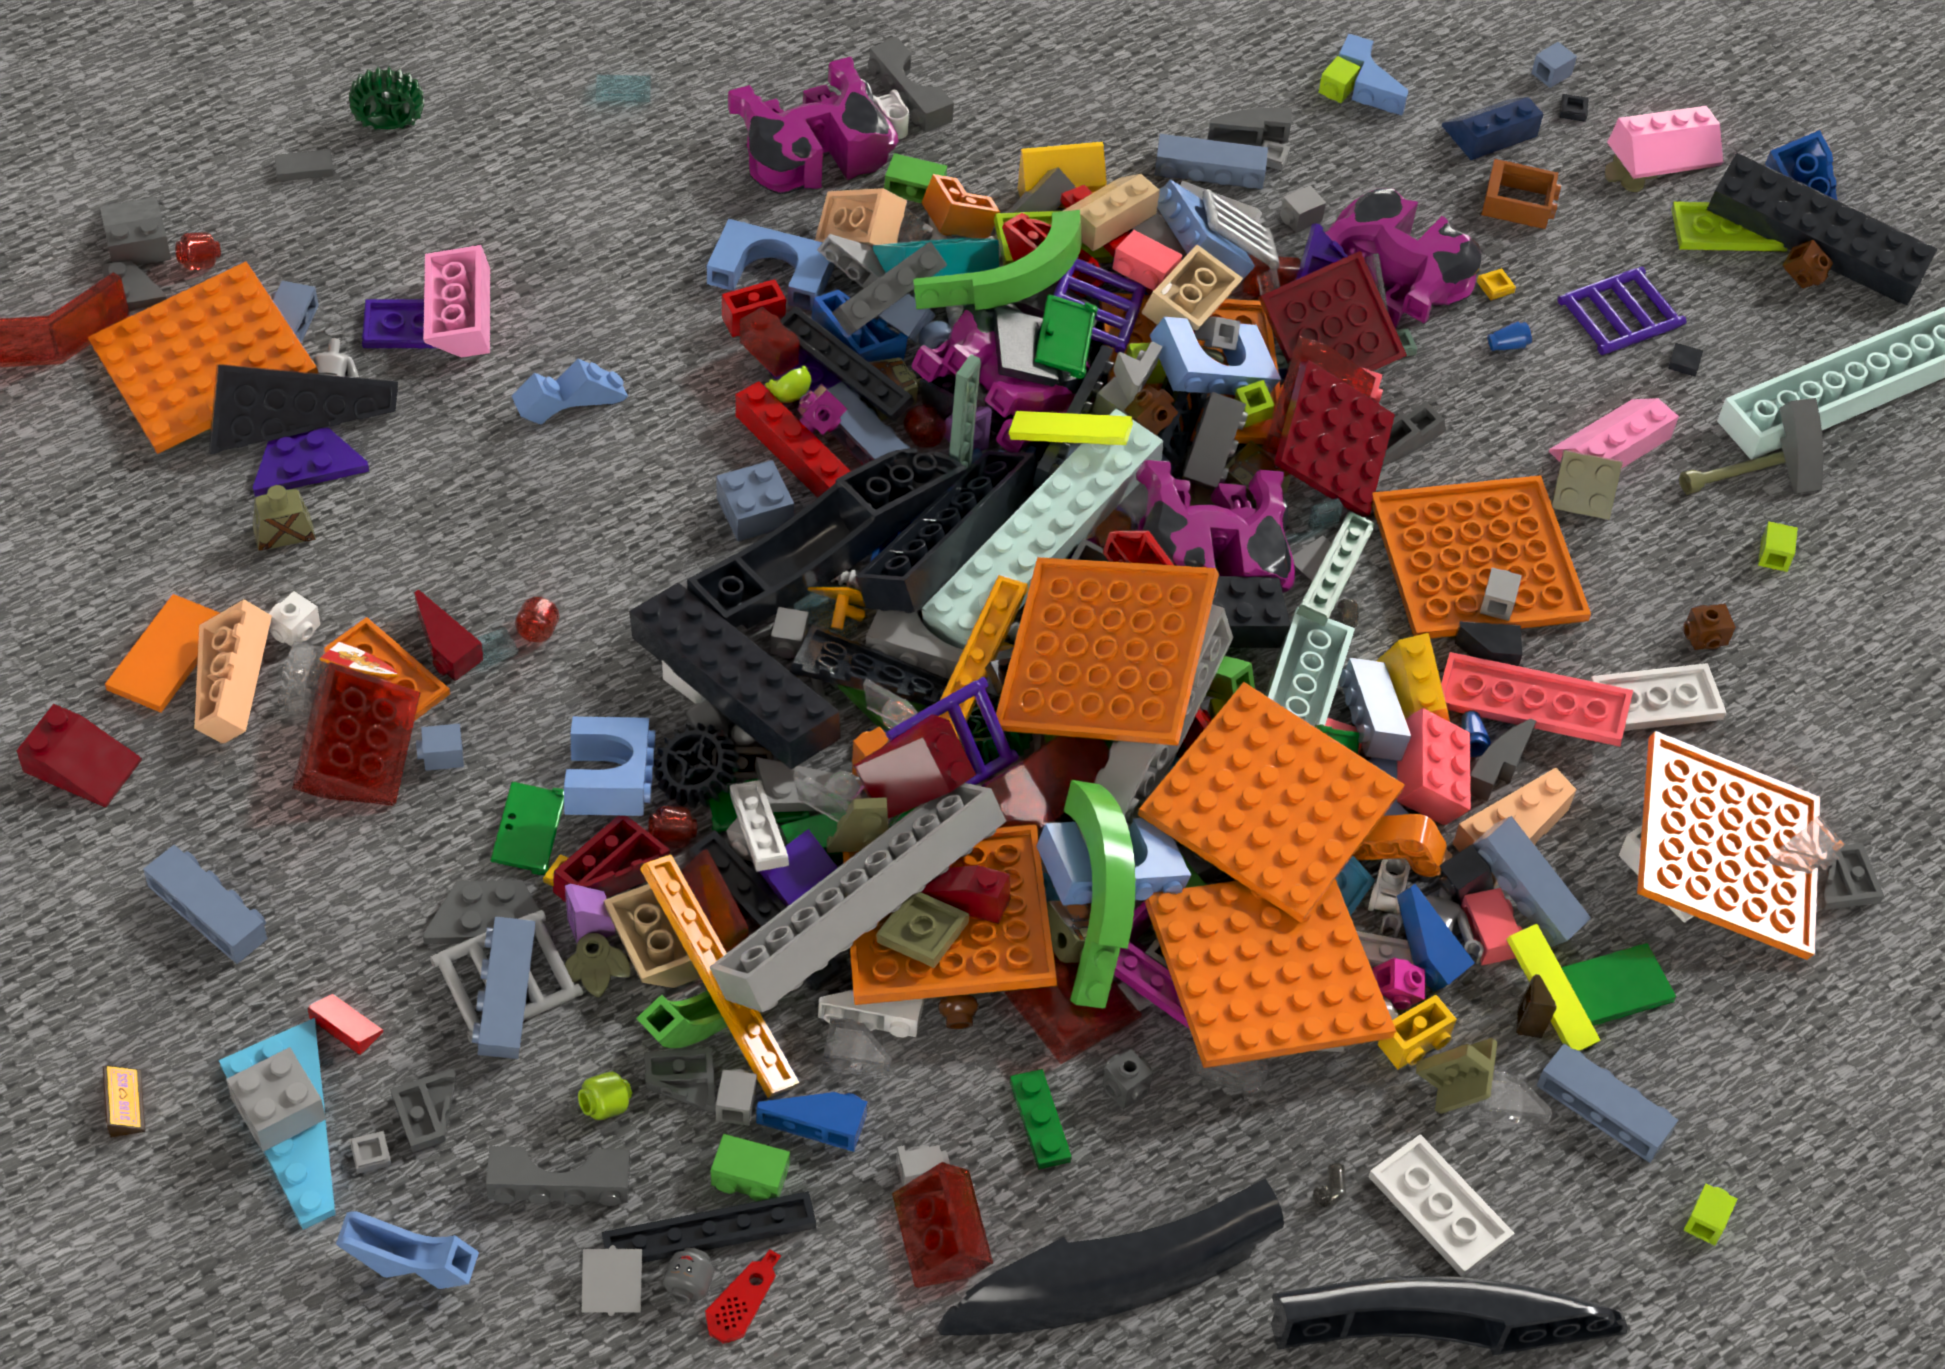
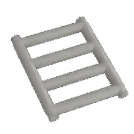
M1204 190L1202 198L1210 230L1216 231L1267 264L1272 270L1278 269L1279 258L1271 230L1213 194L1211 190Z
M543 910L528 914L519 919L536 921L534 934L562 990L543 997L530 971L527 996L531 1003L525 1005L524 1020L583 995L580 985H574L544 924L546 917ZM486 933L430 956L433 966H439L467 1024L469 1031L466 1033L470 1043H472L474 1022H481L451 961L470 954L481 976L482 961L487 959L482 949L485 947Z

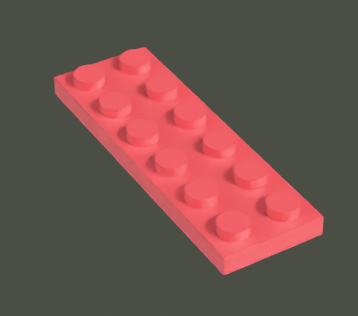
M1452 652L1449 653L1441 682L1449 711L1463 714L1468 711H1475L1482 718L1515 725L1533 719L1536 720L1534 729L1619 747L1621 746L1633 690Z

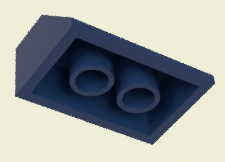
M1529 97L1515 98L1443 122L1442 127L1468 158L1473 160L1537 137L1543 113Z

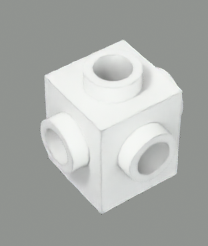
M295 591L281 603L276 604L269 613L272 616L270 622L272 636L277 641L285 642L294 649L303 641L308 640L320 626L317 606Z

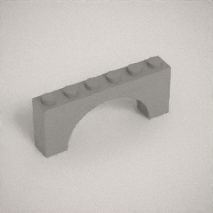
M878 609L866 635L865 644L867 647L947 679H950L964 650L949 645L934 636L923 625L917 611L905 613L904 611H881ZM1013 648L999 651L996 660L1011 658ZM988 676L986 680L989 686L986 688V692L995 696H1001V694L997 695Z

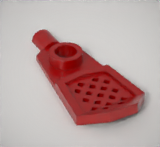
M769 1249L761 1261H752L705 1310L707 1329L710 1336L723 1344L744 1338L776 1277L773 1267L781 1258V1255ZM756 1277L760 1278L762 1283L755 1286L749 1281Z

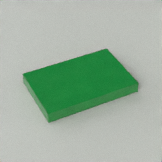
M1648 943L1561 967L1593 1026L1673 1003L1677 997Z

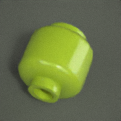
M614 1071L587 1078L582 1084V1089L578 1092V1101L585 1115H590V1117L597 1121L623 1114L628 1108L629 1099L632 1097L629 1082L626 1079H622Z

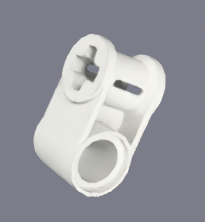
M891 90L889 94L879 97L873 95L874 105L892 123L898 134V139L906 137L908 134L909 110L901 100L898 91Z
M1406 858L1382 860L1376 883H1374L1368 911L1377 909L1395 915L1400 913L1397 895L1405 890L1410 871V865ZM1389 872H1394L1398 875H1392Z

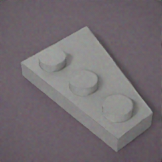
M756 757L755 770L757 778L762 782L772 812L836 810L849 806L853 799H861L855 777L797 766L791 770L782 762Z

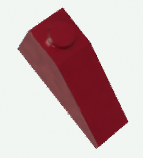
M418 589L414 592L416 611L433 658V665L441 675L447 674L454 681H457L483 661L482 643Z
M979 865L949 867L948 871L928 882L921 893L967 912L969 916L999 924L1011 900L1010 875Z

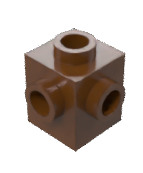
M1811 240L1793 247L1782 267L1801 288H1807L1812 285L1818 286L1827 279V273L1833 262L1816 242Z
M1150 385L1139 391L1134 400L1124 409L1129 416H1132L1134 421L1155 435L1168 427L1172 419L1179 413L1172 406L1174 399L1163 388L1158 391Z
M1725 603L1710 606L1700 605L1691 608L1688 618L1683 625L1685 637L1690 639L1694 650L1715 649L1720 646L1729 645L1736 628Z

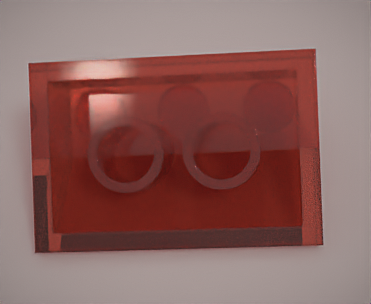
M708 849L701 851L681 873L723 948L728 953L748 938V926Z
M941 1162L892 1193L916 1288L970 1278L993 1264L969 1170Z

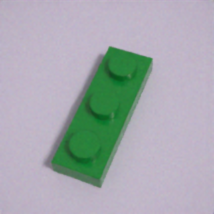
M1043 1069L1010 1076V1085L1038 1170L1071 1163L1072 1156Z

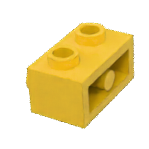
M1434 995L1393 1019L1392 1021L1396 1029L1394 1037L1379 1040L1377 1045L1397 1070L1407 1064L1412 1066L1417 1064V1061L1422 1060L1430 1050L1434 1048L1440 1050L1451 1041V1034L1457 1019L1440 998Z

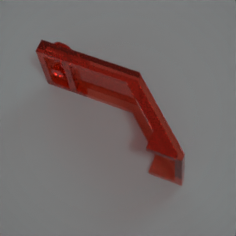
M114 272L49 316L0 318V367L63 364L90 345L88 337L130 317L122 278Z
M1055 736L1018 765L981 785L982 787L992 789L1006 820L998 828L1036 824L1037 829L1062 815L1071 780L1095 783L1099 770L1105 768L1109 760L1110 750L1103 739Z

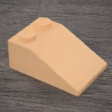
M884 188L828 191L815 241L824 242L828 235L832 234L870 246L897 243L907 200Z

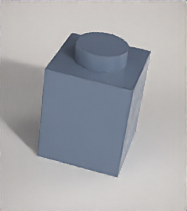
M1556 42L1536 54L1531 74L1551 88L1572 75L1577 56L1561 43Z
M460 724L421 727L422 740H416L417 759H424L425 771L464 767Z

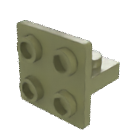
M1489 1038L1471 1045H1461L1417 1061L1415 1073L1438 1088L1435 1111L1443 1114L1490 1098L1497 1050V1041L1495 1039Z

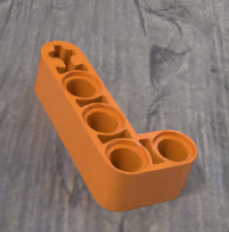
M1386 815L1381 818L1353 856L1357 860L1406 858L1415 873L1424 877H1435L1440 872L1439 866L1442 864L1447 844L1433 820L1425 815Z

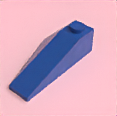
M1820 130L1770 151L1765 162L1767 167L1837 200V185L1833 173L1832 152Z

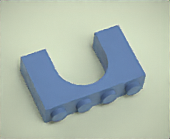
M1171 179L1160 189L1157 208L1185 252L1188 254L1196 245H1199L1244 280L1255 265L1244 250L1223 238L1216 231L1210 230L1203 200Z
M728 219L707 264V284L734 291L743 270L748 264L761 258L781 259L788 262L795 269L788 285V305L812 311L814 298L823 294L835 264L828 261L817 251L823 242Z
M1163 317L1149 335L1152 342L1163 346L1159 359L1173 391L1215 392L1217 394L1235 395L1236 389L1264 380L1269 393H1271L1281 380L1257 325L1240 324L1236 350L1222 348L1229 366L1218 363L1203 351L1186 318Z
M572 717L571 761H609L621 764V766L605 770L566 769L564 782L565 815H644V803H651L655 730H649V718Z
M1143 818L1133 819L1129 832L1136 865L1135 900H1146L1154 892L1182 893L1191 874L1174 839ZM1076 822L1046 823L1036 847L1062 905L1092 903L1090 856Z

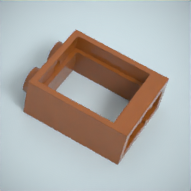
M1494 159L1481 215L1546 229L1548 219L1554 220L1558 204L1553 203V200L1558 201L1561 185L1557 184L1559 173ZM1502 185L1546 195L1544 205L1498 196L1499 187Z

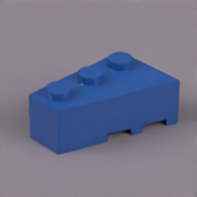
M838 289L814 298L811 318L866 361L874 362L892 358H901L904 361L908 336L902 332L899 334L886 327L887 322L881 318L878 320L874 318L848 336L832 312L849 300L850 297Z

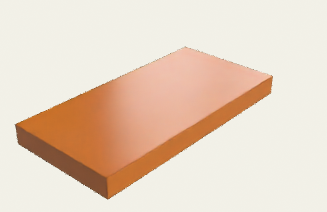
M172 594L105 683L106 690L162 713L198 664L199 625L220 614V612Z
M368 617L319 651V657H321L341 642L367 652L391 666L399 674L398 677L376 675L372 687L353 680L350 681V685L402 730L450 695V688ZM327 663L338 674L340 673L341 667Z

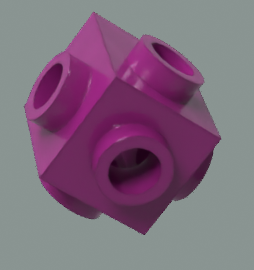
M822 384L814 392H808L800 400L799 404L801 406L797 409L803 416L799 421L812 433L817 429L822 435L826 431H833L841 422L840 417L847 410Z

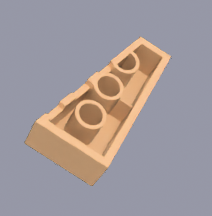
M244 599L199 625L194 729L220 743H226L246 732L272 617Z
M1554 768L1459 823L1453 845L1461 852L1472 845L1495 823L1510 816L1514 818L1535 845L1569 810L1576 788L1557 768ZM1491 872L1493 885L1495 888L1498 885V882L1496 877Z

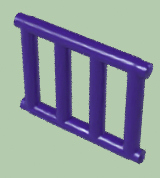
M1077 257L1072 267L1058 280L1053 296L1084 305V302L1065 295L1067 289L1070 288L1127 311L1124 319L1098 308L1094 319L1118 328L1121 331L1117 337L1093 327L1091 339L1115 348L1117 354L1119 352L1125 353L1147 287L1082 261ZM1074 270L1133 293L1131 300L1072 277Z
M1642 266L1557 297L1558 303L1561 306L1565 305L1596 342L1600 355L1617 351L1679 328L1687 323L1685 316H1678L1645 276L1646 271ZM1634 280L1667 320L1655 324L1623 284ZM1612 289L1644 329L1632 333L1600 292ZM1589 297L1621 337L1609 341L1577 301Z
M985 677L971 682L886 732V737L891 741L931 714L940 716L948 711L964 751L976 773V776L965 782L972 785L981 783L1019 760L1017 752L1014 749H1010L988 697L986 688L989 685ZM973 696L977 701L1000 756L984 765L959 704Z

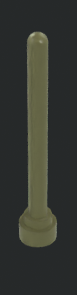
M1779 452L1704 473L1694 469L1685 471L1679 475V485L1686 495L1699 492L1705 484L1786 463L1784 453Z

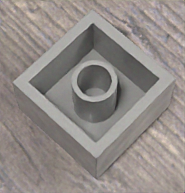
M290 1047L226 1079L231 1099L262 1152L326 1120L322 1099Z

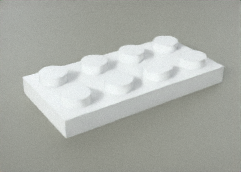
M1708 663L1591 676L1590 679L1592 682L1633 690L1624 731L1724 720L1727 713Z
M1421 1134L1381 1162L1369 1173L1368 1177L1461 1277H1464L1510 1242L1515 1234Z

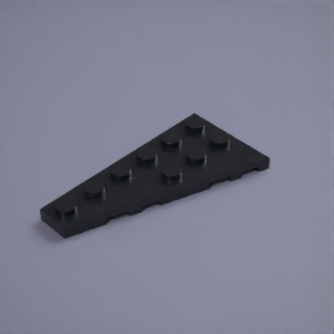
M217 364L209 454L310 432L327 426L340 425L341 423L357 419L361 420L396 412L398 382Z
M813 624L789 671L792 674L927 706L940 701L950 680ZM977 701L973 708L978 707Z

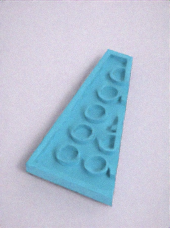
M315 1018L219 1060L226 1078H229L290 1047L321 1097L325 1112ZM326 1120L264 1151L303 1230L336 1215Z

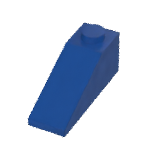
M1416 884L1397 895L1413 965L1425 969V985L1430 987L1433 992H1436L1449 985L1475 962Z
M830 1092L760 1101L756 1107L757 1124L853 1152L855 1151L867 1116V1101L850 1093Z

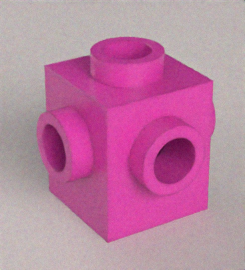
M1392 958L1373 967V974L1382 996H1386L1392 1002L1394 1008L1405 1010L1425 999V969L1411 964L1408 960Z

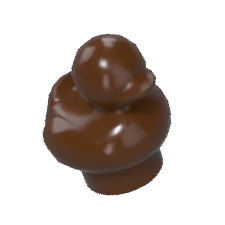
M967 994L946 996L938 1003V1010L946 1018L947 1028L966 1029L973 1026V1016L976 1014L979 1004L976 998Z

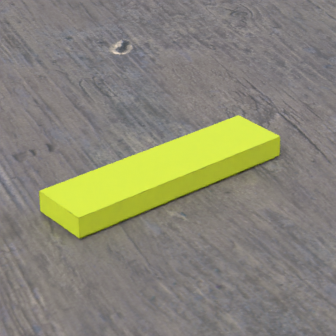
M1016 411L1009 435L1011 440L1127 445L1133 421L1132 416Z
M1538 924L1510 935L1506 940L1528 981L1530 982L1535 974L1540 975L1556 1003L1557 1009L1551 1019V1023L1561 1042L1572 1049L1582 1051L1601 1041Z

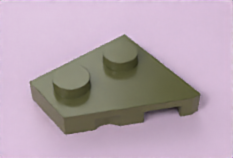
M887 797L853 799L847 808V814L842 816L837 823L836 833L833 837L829 836L827 838V853L861 851L889 829Z

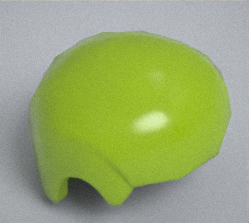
M802 366V368L788 372L779 380H769V382L765 383V386L781 403H792L798 401L808 392L811 376L807 368Z

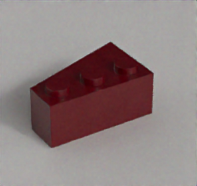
M618 815L554 870L553 893L566 902L565 885L574 884L604 891L606 898H609L647 881L640 868L644 863L670 855V850L630 817Z

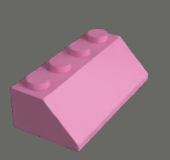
M1707 106L1618 118L1607 142L1633 179L1716 167L1723 163L1720 123Z
M481 245L425 254L424 342L461 358L490 353V266Z
M1659 398L1632 399L1550 448L1549 453L1560 463L1563 450L1619 460L1623 462V468L1671 439L1679 416Z

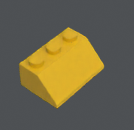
M1103 142L1021 149L1017 187L1020 198L1026 191L1031 190L1047 171L1058 167L1075 187L1085 185L1094 193L1107 185ZM1061 204L1058 208L1066 207L1063 204Z
M1429 633L1398 640L1377 662H1384L1405 719L1424 708L1450 722Z

